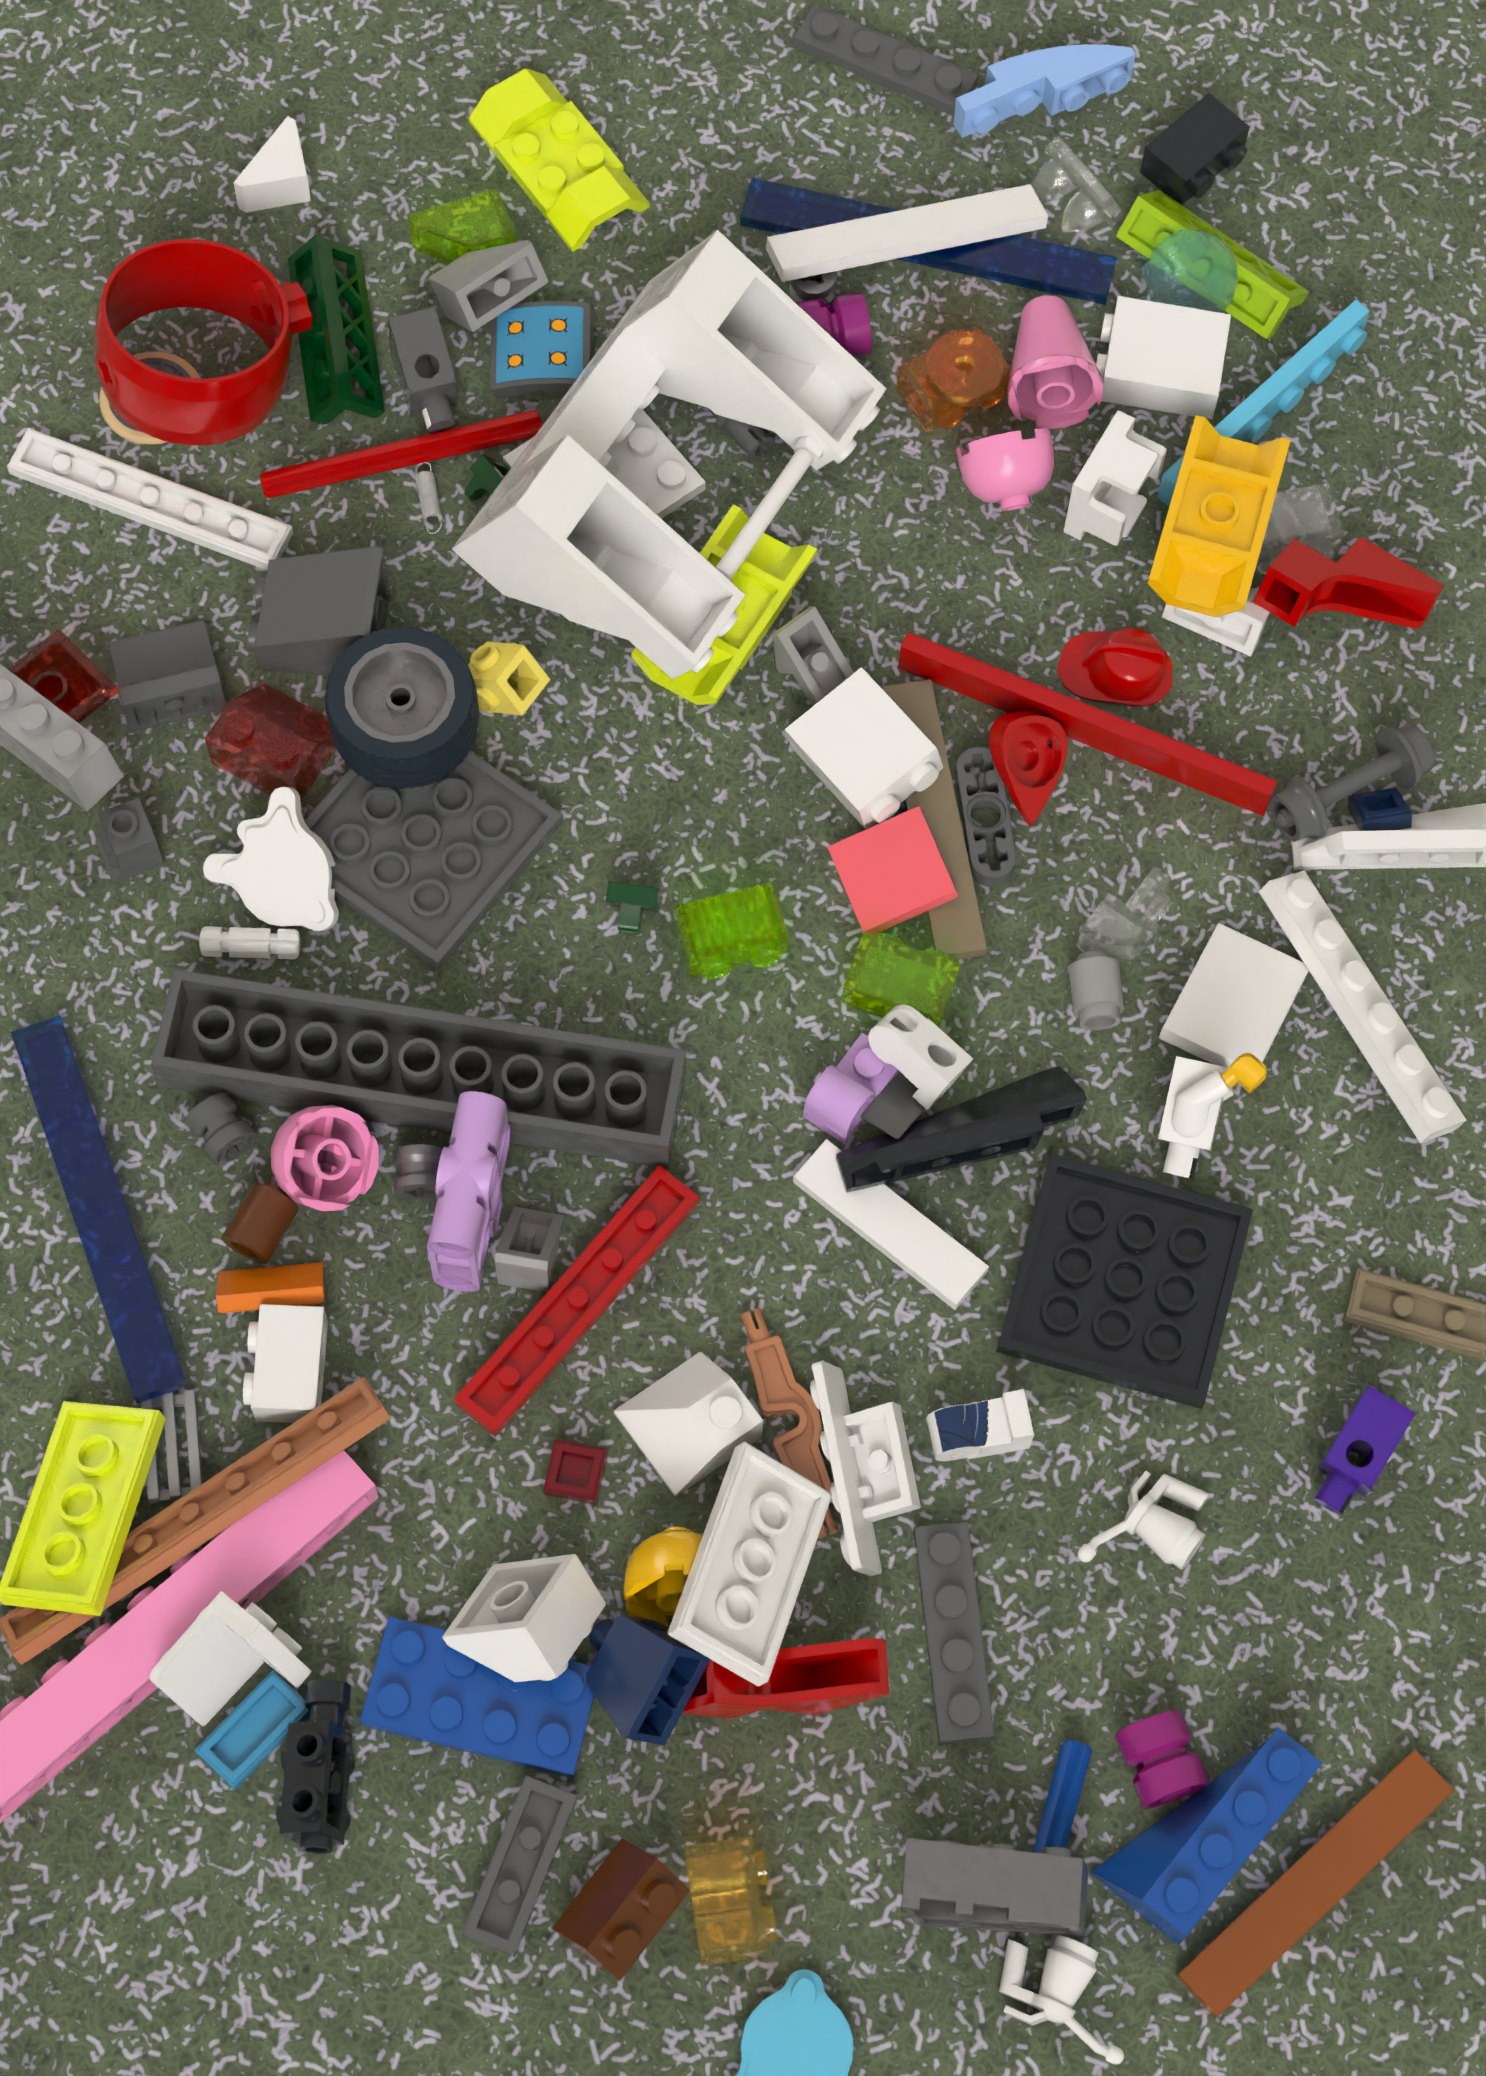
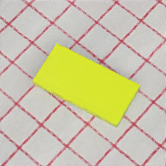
M63 1401L0 1582V1602L3 1605L101 1616L166 1418L159 1410Z

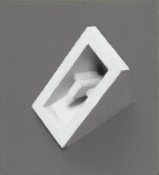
M289 116L286 117L233 182L238 208L242 211L252 212L311 201L296 121Z

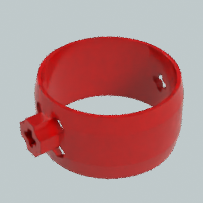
M176 239L152 244L131 254L114 269L105 283L97 307L95 318V363L103 392L113 409L126 422L154 438L183 445H212L236 439L262 424L276 407L288 378L292 335L310 329L313 315L308 307L307 295L298 282L291 284L289 281L280 285L264 265L234 247L200 239ZM179 307L202 308L228 315L244 323L263 339L270 352L256 364L231 375L204 379L186 378L167 374L144 364L131 355L120 344L116 336L127 325L152 312Z

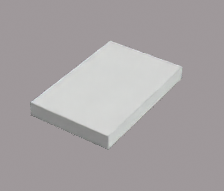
M1218 923L1167 1018L1159 1039L1219 1066L1229 1067L1243 1053L1253 1054L1263 1063L1309 970L1304 962Z

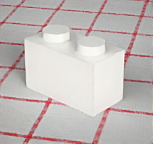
M260 1304L259 1320L250 1321L248 1328V1353H255L254 1373L246 1372L243 1382V1404L251 1405L256 1421L294 1423L322 1404L328 1319L324 1307Z

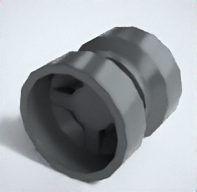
M225 1092L217 1093L200 1102L189 1112L185 1119L193 1135L204 1139L206 1143L204 1150L214 1165H223L248 1151L257 1139V1135L250 1124L236 1116L238 1111L237 1105L229 1093Z

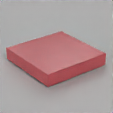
M920 806L827 847L866 938L959 897Z

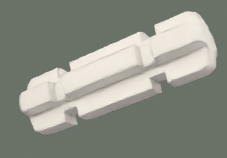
M205 926L201 929L199 948L201 954L205 957H222L223 952H229V957L270 959L271 954H278V959H296L299 956L301 946L300 934L296 929H278L277 933H271V928L230 927L229 932H222V927Z

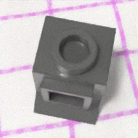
M139 797L98 812L101 823L95 825L99 837L96 840V844L112 883L164 864L157 840Z

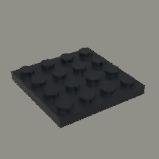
M1050 1154L996 1352L1202 1409L1205 1404L1253 1209Z

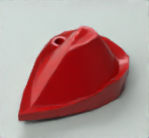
M1030 711L1006 713L996 718L991 726L989 747L995 768L1016 808L1025 822L1032 826L1045 807L1064 768L1068 749L1067 736L1059 722L1040 713Z

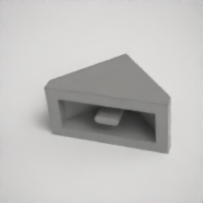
M513 1206L495 1254L498 1284L542 1292L550 1290L565 1215Z

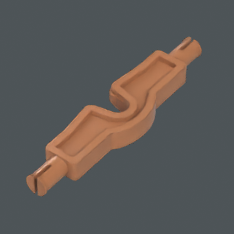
M753 1309V1317L757 1329L755 1328L750 1311H747L740 1317L743 1320L751 1343L745 1347V1355L754 1379L760 1412L767 1419L774 1416L780 1417L791 1414L799 1420L796 1428L774 1438V1452L781 1464L830 1492L831 1481L819 1450L821 1419L818 1408L811 1395L801 1385L796 1383L781 1338L779 1336L770 1337L762 1309ZM828 1506L824 1521L829 1535L837 1533L839 1529L834 1521L830 1506ZM822 1524L818 1538L826 1537L824 1524Z

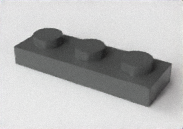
M525 1775L463 1929L462 1936L464 1938L515 1958L578 1800L577 1795Z

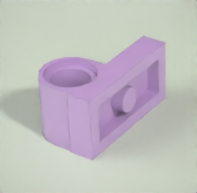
M862 1033L837 1067L830 1065L817 1079L806 1098L803 1117L845 1145L864 1119L861 1118V1114L898 1074L899 1070L894 1065L880 1060L872 1051L868 1036Z

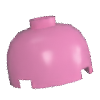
M1043 428L1034 429L1036 438L1025 440L1022 439L1021 430L1002 433L968 443L969 451L960 447L956 449L960 472L966 487L973 496L983 502L1000 503L1002 511H1011L1029 506V496L1042 491L1051 480L1054 470V450L1050 430Z
M333 1105L306 1107L292 1114L278 1129L271 1147V1169L278 1186L295 1202L319 1211L343 1210L350 1206L347 1203L355 1200L359 1194L364 1195L373 1184L379 1168V1146L375 1136L370 1135L367 1126L363 1123L365 1122L359 1114Z

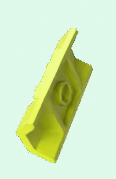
M526 68L486 90L469 116V123L572 252L583 246L596 226L623 210L629 209L641 213L650 207L648 200L624 172V167L620 160L573 102H568L546 74Z
M734 504L700 552L714 567L718 565L749 520V517L742 508ZM765 533L761 535L731 579L733 584L745 594L735 609V612L739 615L738 619L723 636L715 638L710 646L714 653L706 665L698 672L693 673L689 670L671 679L636 647L631 653L632 659L651 681L696 705L717 704L739 669L742 670L792 596V590L816 556L817 548L809 544L790 547Z

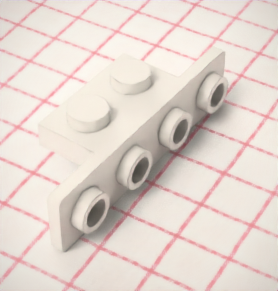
M822 1360L812 1364L814 1380L811 1381L810 1390L816 1407L821 1411L824 1431L820 1434V1442L825 1457L831 1462L834 1482L831 1483L830 1493L833 1494L831 1499L834 1507L841 1514L844 1534L840 1538L842 1554L852 1570L869 1576L882 1573L873 1522L921 1508L901 1406L894 1402H888L851 1414L843 1371L841 1368Z

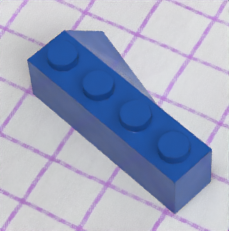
M1278 1727L1269 1739L1211 1781L1209 1786L1195 1793L1091 1871V1874L1179 1946L1321 1766L1322 1762Z

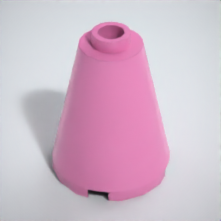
M1049 295L1032 299L1022 310L1007 386L1008 406L1014 416L1022 422V416L1034 420L1037 428L1058 429L1080 423L1089 417L1088 410L1096 402L1099 406L1103 400L1102 376L1067 303L1059 297Z

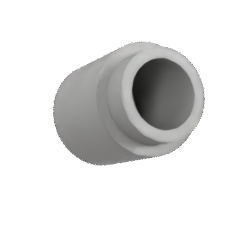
M1103 951L1082 953L1078 956V960L1068 967L1073 1014L1079 1019L1080 1027L1086 1030H1105L1115 1027L1121 1022L1120 1014L1124 1011L1119 961L1108 957V954Z

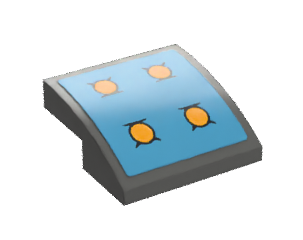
M574 301L517 303L491 321L490 390L496 398H507L540 390L548 398L564 397L594 357V307L591 303Z

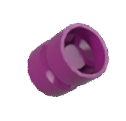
M863 293L836 296L831 305H827L822 298L796 302L852 357L871 354L870 320Z
M1180 1709L1169 1710L1142 1719L1115 1734V1739L1125 1764L1137 1768L1138 1773L1132 1782L1144 1810L1157 1808L1180 1800L1209 1786L1210 1781L1199 1754L1188 1752L1187 1746L1191 1742L1192 1736Z

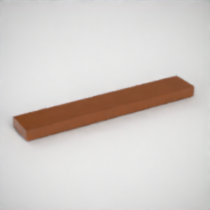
M1414 1749L1176 1977L1216 2019L1438 1807L1454 1789Z

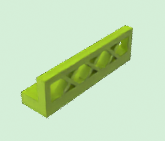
M1160 190L1139 195L1116 234L1117 238L1265 339L1271 338L1276 333L1289 309L1302 304L1309 293L1304 287Z

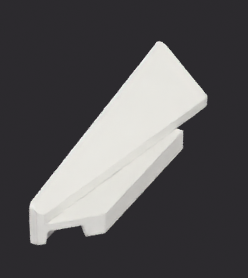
M1486 803L1412 815V828L1401 830L1360 831L1356 824L1328 828L1326 835L1318 839L1307 836L1296 842L1291 841L1294 870L1486 867Z

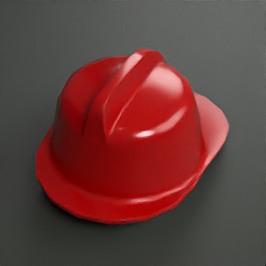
M1123 628L1115 632H1084L1077 635L1065 644L1057 666V675L1064 687L1076 697L1090 701L1146 707L1161 701L1170 692L1173 684L1172 662L1167 652L1161 648L1158 640L1149 632L1139 628Z

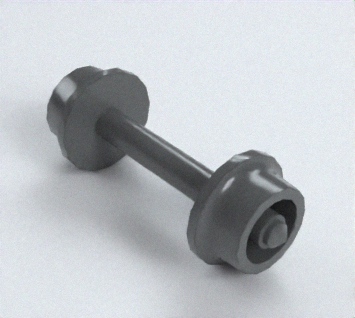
M1412 724L1399 729L1388 726L1377 733L1376 748L1379 755L1377 759L1317 791L1301 777L1294 776L1286 780L1283 790L1273 795L1269 802L1270 811L1278 829L1288 840L1293 842L1307 836L1318 839L1326 835L1328 830V818L1325 808L1388 774L1402 788L1411 789L1419 785L1421 776L1433 769L1435 764L1433 749L1427 737L1418 727Z

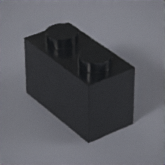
M1208 93L1145 146L1140 173L1163 193L1181 205L1193 195L1196 198H1200L1211 188L1215 177L1225 168L1228 171L1235 169L1244 159L1247 153L1245 144L1250 126Z

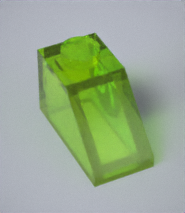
M497 188L407 215L410 241L413 249L448 263L453 262L468 252L516 242V232Z

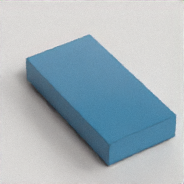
M272 1670L194 1751L235 1791L287 1738L288 1724L302 1722L310 1714V1710L305 1707L306 1701Z

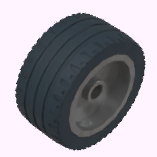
M404 626L373 631L371 634H366L363 638L357 639L354 644L349 645L348 649L341 653L340 658H337L328 676L325 693V712L331 738L345 763L357 775L364 777L365 780L392 789L424 787V785H430L435 781L441 780L444 776H448L451 771L456 770L457 766L463 762V759L467 757L471 750L479 722L475 682L466 661L459 651H456L452 644L450 645L447 640L441 639L439 635H434L432 632L424 631L420 628H405Z

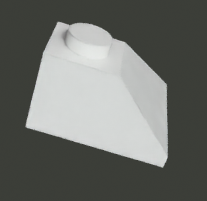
M702 1352L697 1353L613 1411L674 1497L730 1460L736 1446L743 1442L750 1445L762 1437L763 1419L735 1381Z

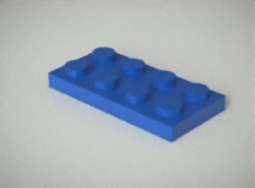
M389 1616L359 1722L361 1726L574 1778L595 1695L586 1684V1674L591 1665L569 1660L567 1669L558 1678L549 1681L514 1682L448 1646L442 1638L447 1630Z

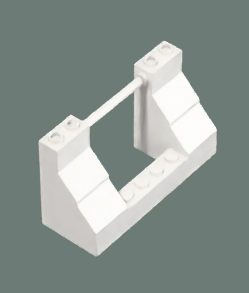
M716 230L647 283L458 539L452 550L503 595L560 613L571 622L629 640L671 679L689 670L696 673L712 657L714 650L710 646L715 638L723 636L738 619L739 615L735 612V609L745 594L731 581L732 577L808 467L811 465L815 470H818L833 460L839 464L853 451L857 444L853 437L858 430L866 428L877 416L880 409L876 406V403L886 388L719 230ZM658 393L708 407L716 415L774 431L795 452L716 567L708 562L605 468L611 459V455L606 451L613 442L616 444L620 443L630 433L636 424L631 418L637 409L641 411L645 409Z

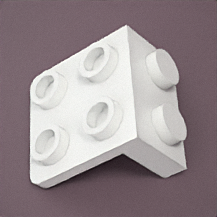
M220 1591L211 1603L200 1612L197 1619L171 1649L162 1656L150 1673V1681L201 1726H205L264 1662L297 1689L312 1671L296 1657L303 1648L279 1627L271 1633L277 1623L262 1609L252 1602L244 1610L225 1593Z

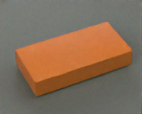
M324 1262L218 1272L216 1288L218 1312L230 1313L259 1310L260 1304L305 1306L325 1303Z

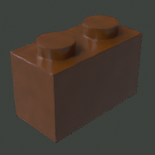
M622 1838L552 1929L584 1959L621 1981L690 1889L658 1858Z

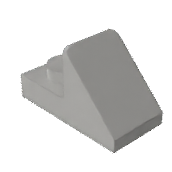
M810 606L773 633L776 669L779 673L794 675L812 707L854 673L815 606Z

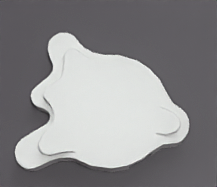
M292 787L277 788L270 796L268 810L264 816L244 820L238 825L237 834L244 844L243 851L239 854H211L204 862V875L210 881L233 887L240 895L245 906L258 919L276 926H304L313 931L329 930L336 924L339 916L334 900L335 888L331 889V866H335L334 859L323 840L306 825L301 813L298 791Z

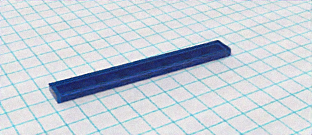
M751 178L740 216V225L785 234L899 210ZM1010 235L897 258V260L1106 305L1117 257L1018 235Z
M59 1015L13 1031L11 1035L134 1399L138 1404L188 1386L62 1018Z

